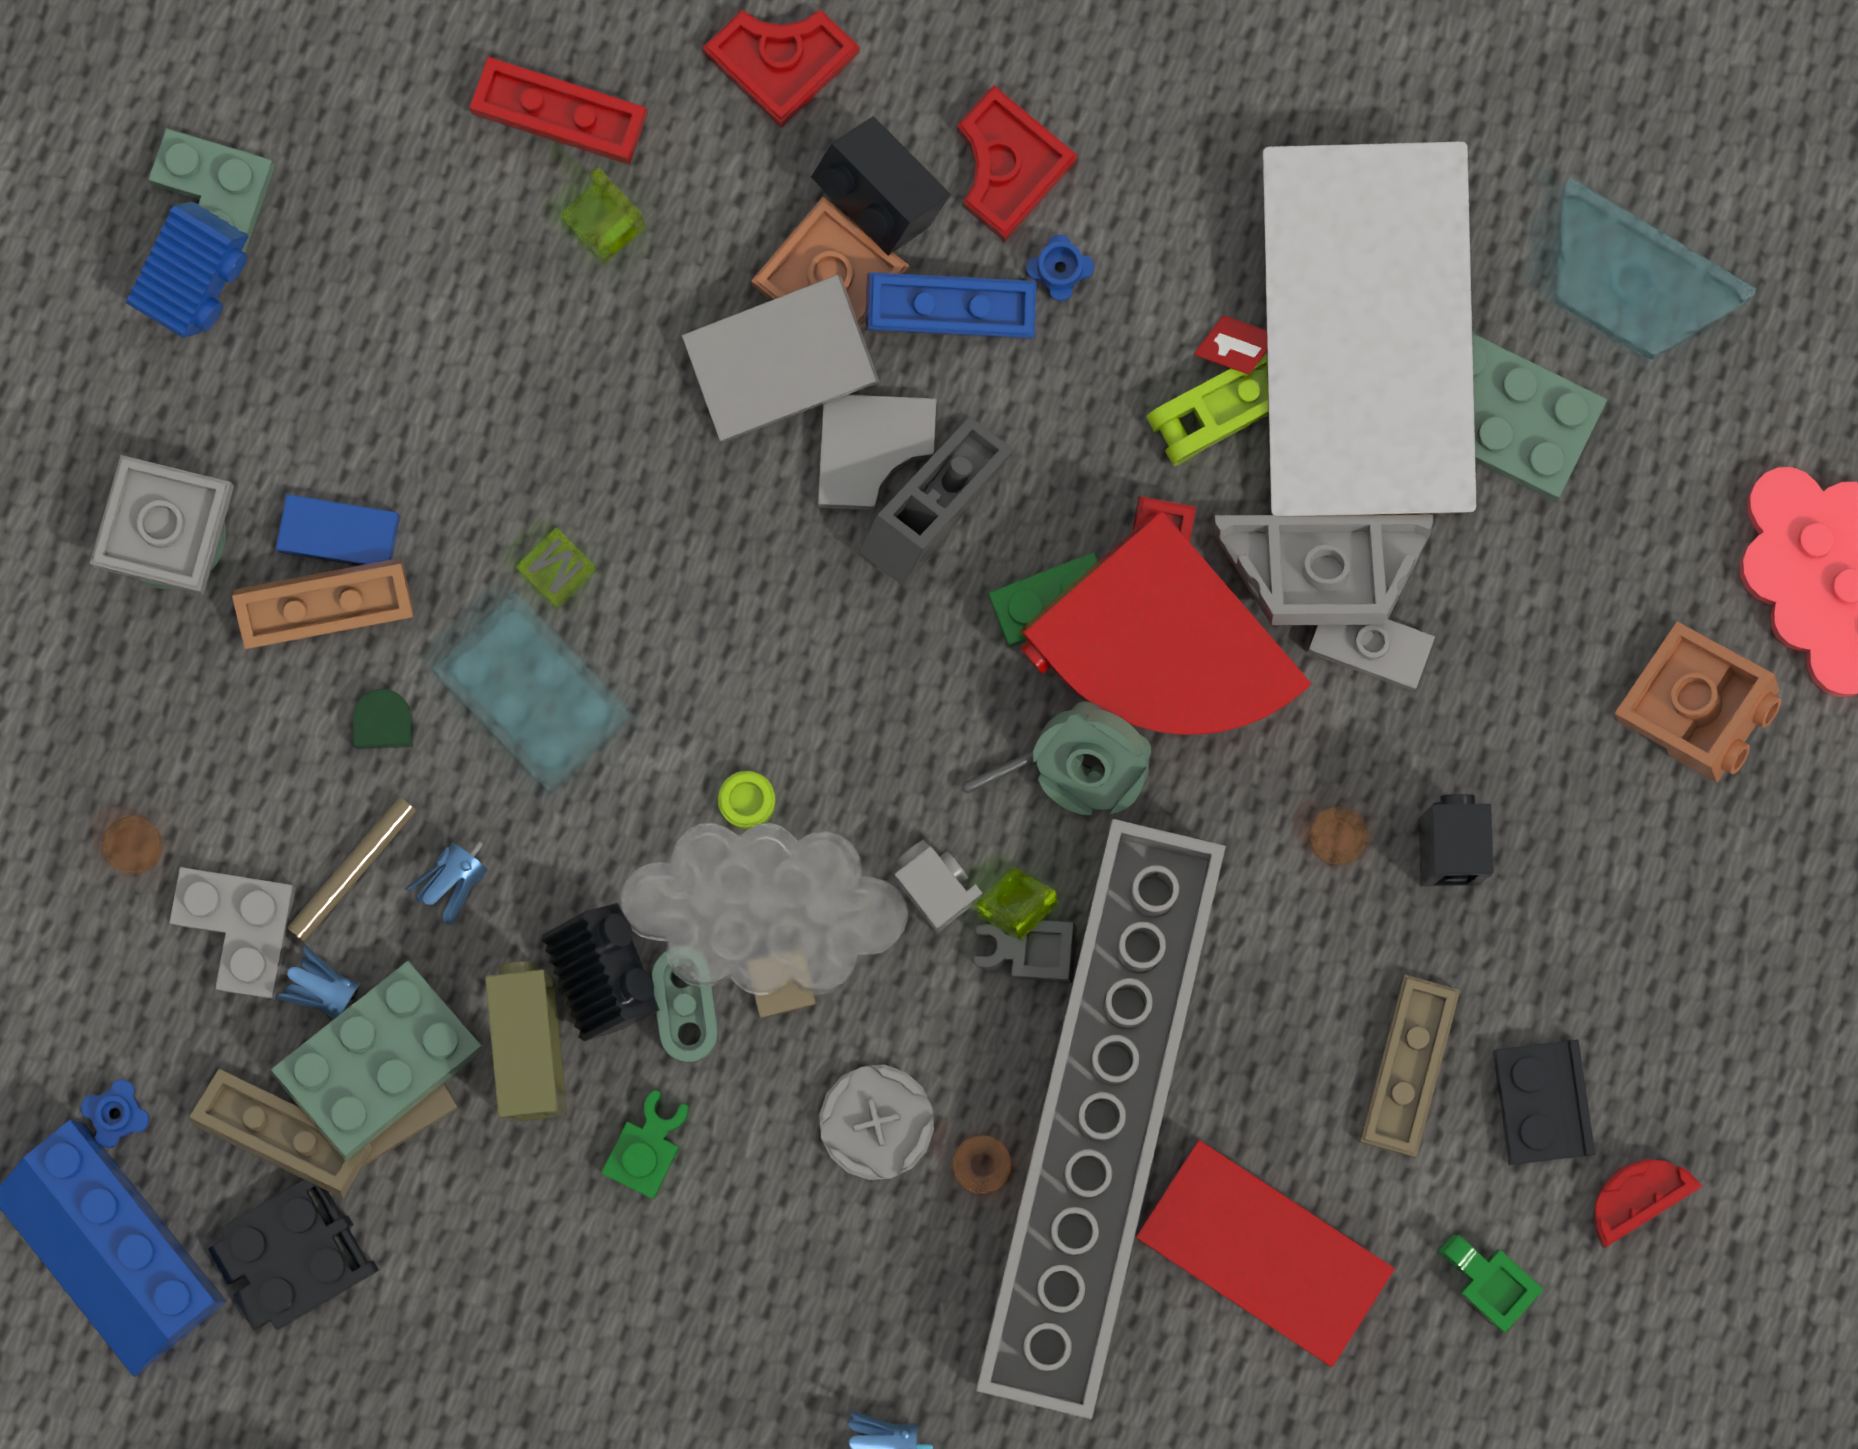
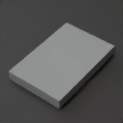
M840 275L830 277L682 335L717 435L722 442L880 382L842 276Z

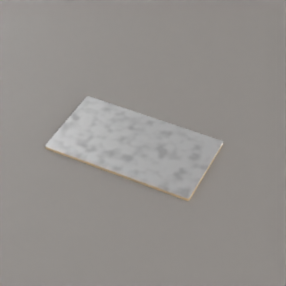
M1465 142L1266 147L1263 150L1271 514L1278 517L1471 513L1475 511L1476 472L1467 144Z

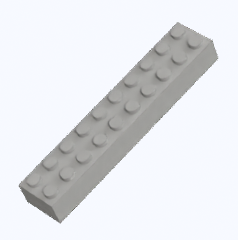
M1112 819L975 1389L978 1392L1092 1419L1226 846Z

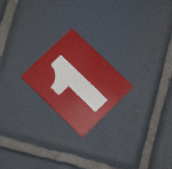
M1223 315L1193 355L1249 375L1267 352V330Z

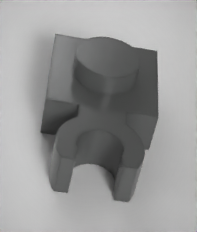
M1030 920L1019 931H1015V935H1007L999 927L992 924L979 925L976 927V934L979 937L996 939L997 949L993 955L988 957L974 956L973 963L983 970L992 971L1000 969L1007 962H1013L1012 976L1015 979L1072 983L1077 925L1074 922Z

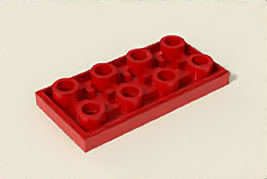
M1200 1140L1196 1142L1135 1237L1329 1367L1334 1366L1395 1268Z

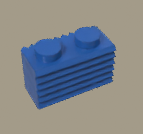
M188 202L174 205L170 210V215L165 220V225L160 230V235L155 240V245L150 250V255L145 260V265L136 279V284L131 289V294L126 299V304L182 338L199 334L202 330L204 332L208 331L215 324L222 311L223 303L217 299L225 283L233 282L245 266L247 254L242 252V249L249 236L247 233L239 231L237 227L230 225L227 221L220 219L217 215L210 213L209 210L201 208L197 203Z

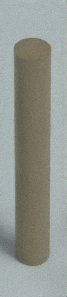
M399 796L287 928L305 942L417 810Z

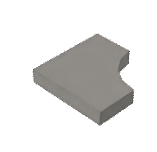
M845 395L824 403L818 507L875 511L880 489L893 472L912 461L930 459L934 455L937 399Z

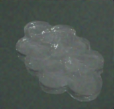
M772 823L757 824L740 836L727 827L718 824L696 825L685 831L676 842L671 863L646 864L633 871L624 882L620 897V908L623 917L628 920L635 933L644 938L666 941L668 963L675 975L684 982L699 987L715 986L730 977L743 990L756 995L771 994L782 988L788 981L801 991L811 994L832 993L844 986L854 971L858 954L882 953L894 946L903 934L908 918L906 902L897 888L881 879L861 877L859 854L847 839L839 834L822 831L811 833L797 841L789 831L782 826Z

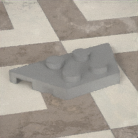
M1215 515L1213 531L1214 536L1271 625H1385L1431 534L1433 515L1278 517L1274 515Z

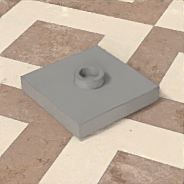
M120 455L90 565L97 569L204 595L234 485L228 481Z

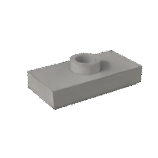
M1389 619L1385 625H1317L1307 653L1414 692L1419 683L1435 636Z

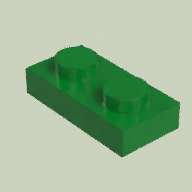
M1094 552L988 593L989 600L1009 648L1026 642L1018 631L1098 562Z

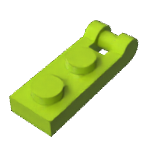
M1267 352L1249 375L1229 369L1159 406L1146 416L1153 431H1160L1169 446L1165 452L1173 466L1182 464L1201 451L1269 415ZM1193 412L1202 428L1187 435L1180 419Z

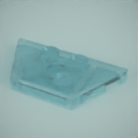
M1572 178L1569 179L1563 189L1554 303L1650 361L1744 305L1756 292L1757 289Z

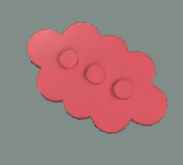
M1777 467L1764 473L1754 483L1746 500L1747 515L1759 536L1744 549L1739 562L1740 578L1745 589L1756 600L1772 605L1770 624L1775 638L1787 648L1806 653V668L1812 682L1823 692L1832 696L1852 697L1858 694V482H1840L1823 491L1818 483L1806 472L1794 467Z

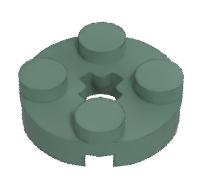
M1083 701L1075 704L1072 710L1059 713L1046 724L1035 745L1033 763L1037 760V767L1040 771L1038 781L1042 789L1053 801L1063 808L1082 815H1092L1094 809H1111L1110 814H1114L1127 809L1140 795L1149 773L1151 746L1144 736L1140 735L1121 717L1102 710L1095 703ZM1082 754H1090L1097 757L1105 768L1094 765L1091 769L1082 765L1084 759Z

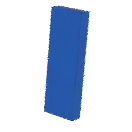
M875 272L867 274L865 331L1017 339L1035 338L1036 281Z

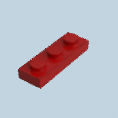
M487 57L470 105L472 115L628 165L631 163L648 115L647 108L491 57Z

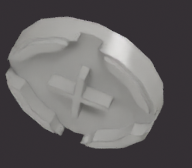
M887 1065L860 1067L841 1076L826 1093L819 1114L821 1139L831 1159L847 1173L866 1180L893 1179L911 1170L927 1152L934 1132L933 1108L923 1087L906 1072Z

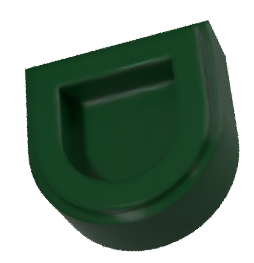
M376 689L368 692L358 701L353 713L354 747L356 749L413 747L412 711L402 696L392 690Z

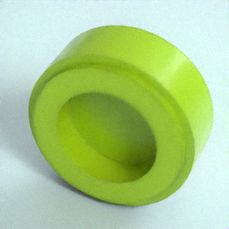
M741 771L729 776L724 781L719 790L718 805L724 819L729 824L739 829L750 830L764 825L771 818L775 809L776 798L772 785L764 776L753 771Z

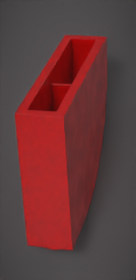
M1154 511L1018 631L1026 641L1020 648L1021 652L1041 674L1050 668L1072 692L1084 701L1097 704L1102 710L1121 717L1131 725L1157 732L1208 734L1246 726L1286 706L1312 685L1163 511Z

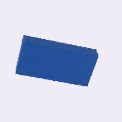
M286 494L276 550L279 553L356 566L391 560L393 558L400 515L397 512Z

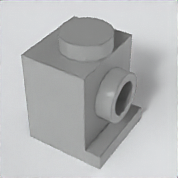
M922 840L897 860L901 869L894 874L895 881L936 933H939L982 899L983 893L976 884L967 891L961 885L968 877L948 851L939 857L934 849Z

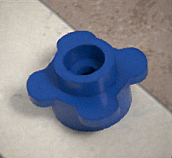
M1065 235L1052 236L1040 256L1032 257L1027 263L1028 276L1032 280H1040L1050 289L1051 298L1056 301L1068 300L1072 296V288L1081 279L1090 278L1094 271L1092 259L1089 256H1082L1079 249L1071 244L1070 239ZM1058 263H1062L1066 269L1064 272L1059 273L1055 270V266Z
M116 1080L113 1082L110 1090L99 1096L89 1095L81 1104V1112L83 1116L91 1119L97 1130L96 1142L102 1147H115L121 1137L128 1136L133 1132H143L149 1125V1114L141 1109L138 1100L134 1097L135 1087L127 1080ZM114 1108L120 1110V1117L118 1119H112L110 1116V1112Z

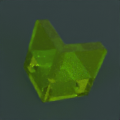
M597 167L589 174L592 186L565 208L561 216L563 221L583 243L605 264L646 228L641 212L608 176Z

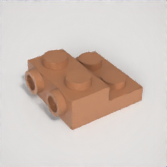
M1677 621L1614 714L1618 722L1666 748L1668 755L1718 783L1725 771L1734 775L1740 770L1750 751V745L1745 741L1756 725L1763 728L1770 725L1780 709L1782 700L1776 696L1780 690L1775 674Z

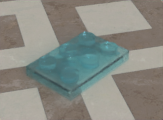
M516 592L432 669L550 794L633 717L629 709Z

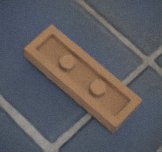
M402 558L234 589L232 593L244 649L412 618L414 614Z

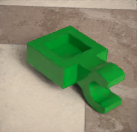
M1452 1234L1437 1251L1451 1265L1469 1278L1458 1293L1500 1332L1506 1333L1544 1290L1502 1250L1496 1249L1486 1260L1460 1235L1455 1236Z

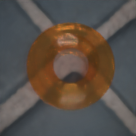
M975 1136L966 1140L959 1146L953 1159V1171L957 1181L963 1188L976 1194H988L998 1190L1006 1182L1011 1170V1160L1007 1149L1001 1142L989 1136ZM978 1154H986L993 1161V1169L986 1176H978L971 1170V1160Z

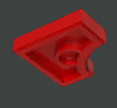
M821 9L802 21L783 25L759 21L741 10L702 47L703 53L781 128L860 52V47Z
M994 85L957 125L958 133L971 148L976 166L974 184L963 201V207L1005 242L1076 163L1078 155Z

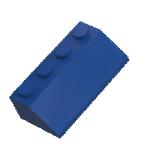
M68 1120L25 1155L0 1185V1209L133 1377L140 1374L227 1302L105 1148L96 1142L95 1136L85 1123Z

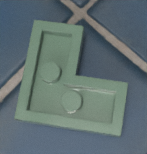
M166 128L148 180L152 186L200 200L199 205L201 208L209 210L210 213L237 227L239 231L247 233L249 237L242 249V252L246 253L275 164L272 160Z

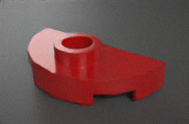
M1643 1159L1620 1167L1603 1183L1594 1203V1229L1601 1247H1608L1703 1186L1687 1169L1664 1160Z

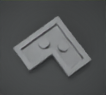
M180 867L169 924L225 934L216 990L275 1000L288 934L287 927L290 923L296 887L289 884Z

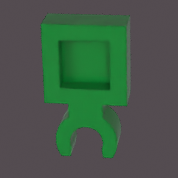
M657 1090L652 1091L646 1098L644 1114L647 1120L643 1128L627 1121L601 1173L653 1200L680 1147L666 1141V1138L670 1131L680 1128L685 1123L689 1114V1106L681 1103L673 1118L668 1120L661 1119L656 1113V1106L661 1099L662 1093Z

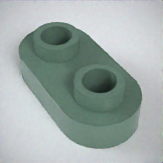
M687 947L672 948L660 955L652 971L654 996L660 1009L657 1012L660 1041L665 1051L675 1060L683 1063H696L706 1059L714 1051L719 1037L711 972L707 962L697 951ZM679 967H687L693 973L691 984L685 988H678L672 983V974ZM686 1024H695L700 1028V1039L693 1045H685L680 1041L679 1032Z

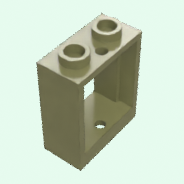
M533 961L499 965L500 975L485 976L498 1117L511 1123L568 1116L555 980L545 970H540L539 966H534Z

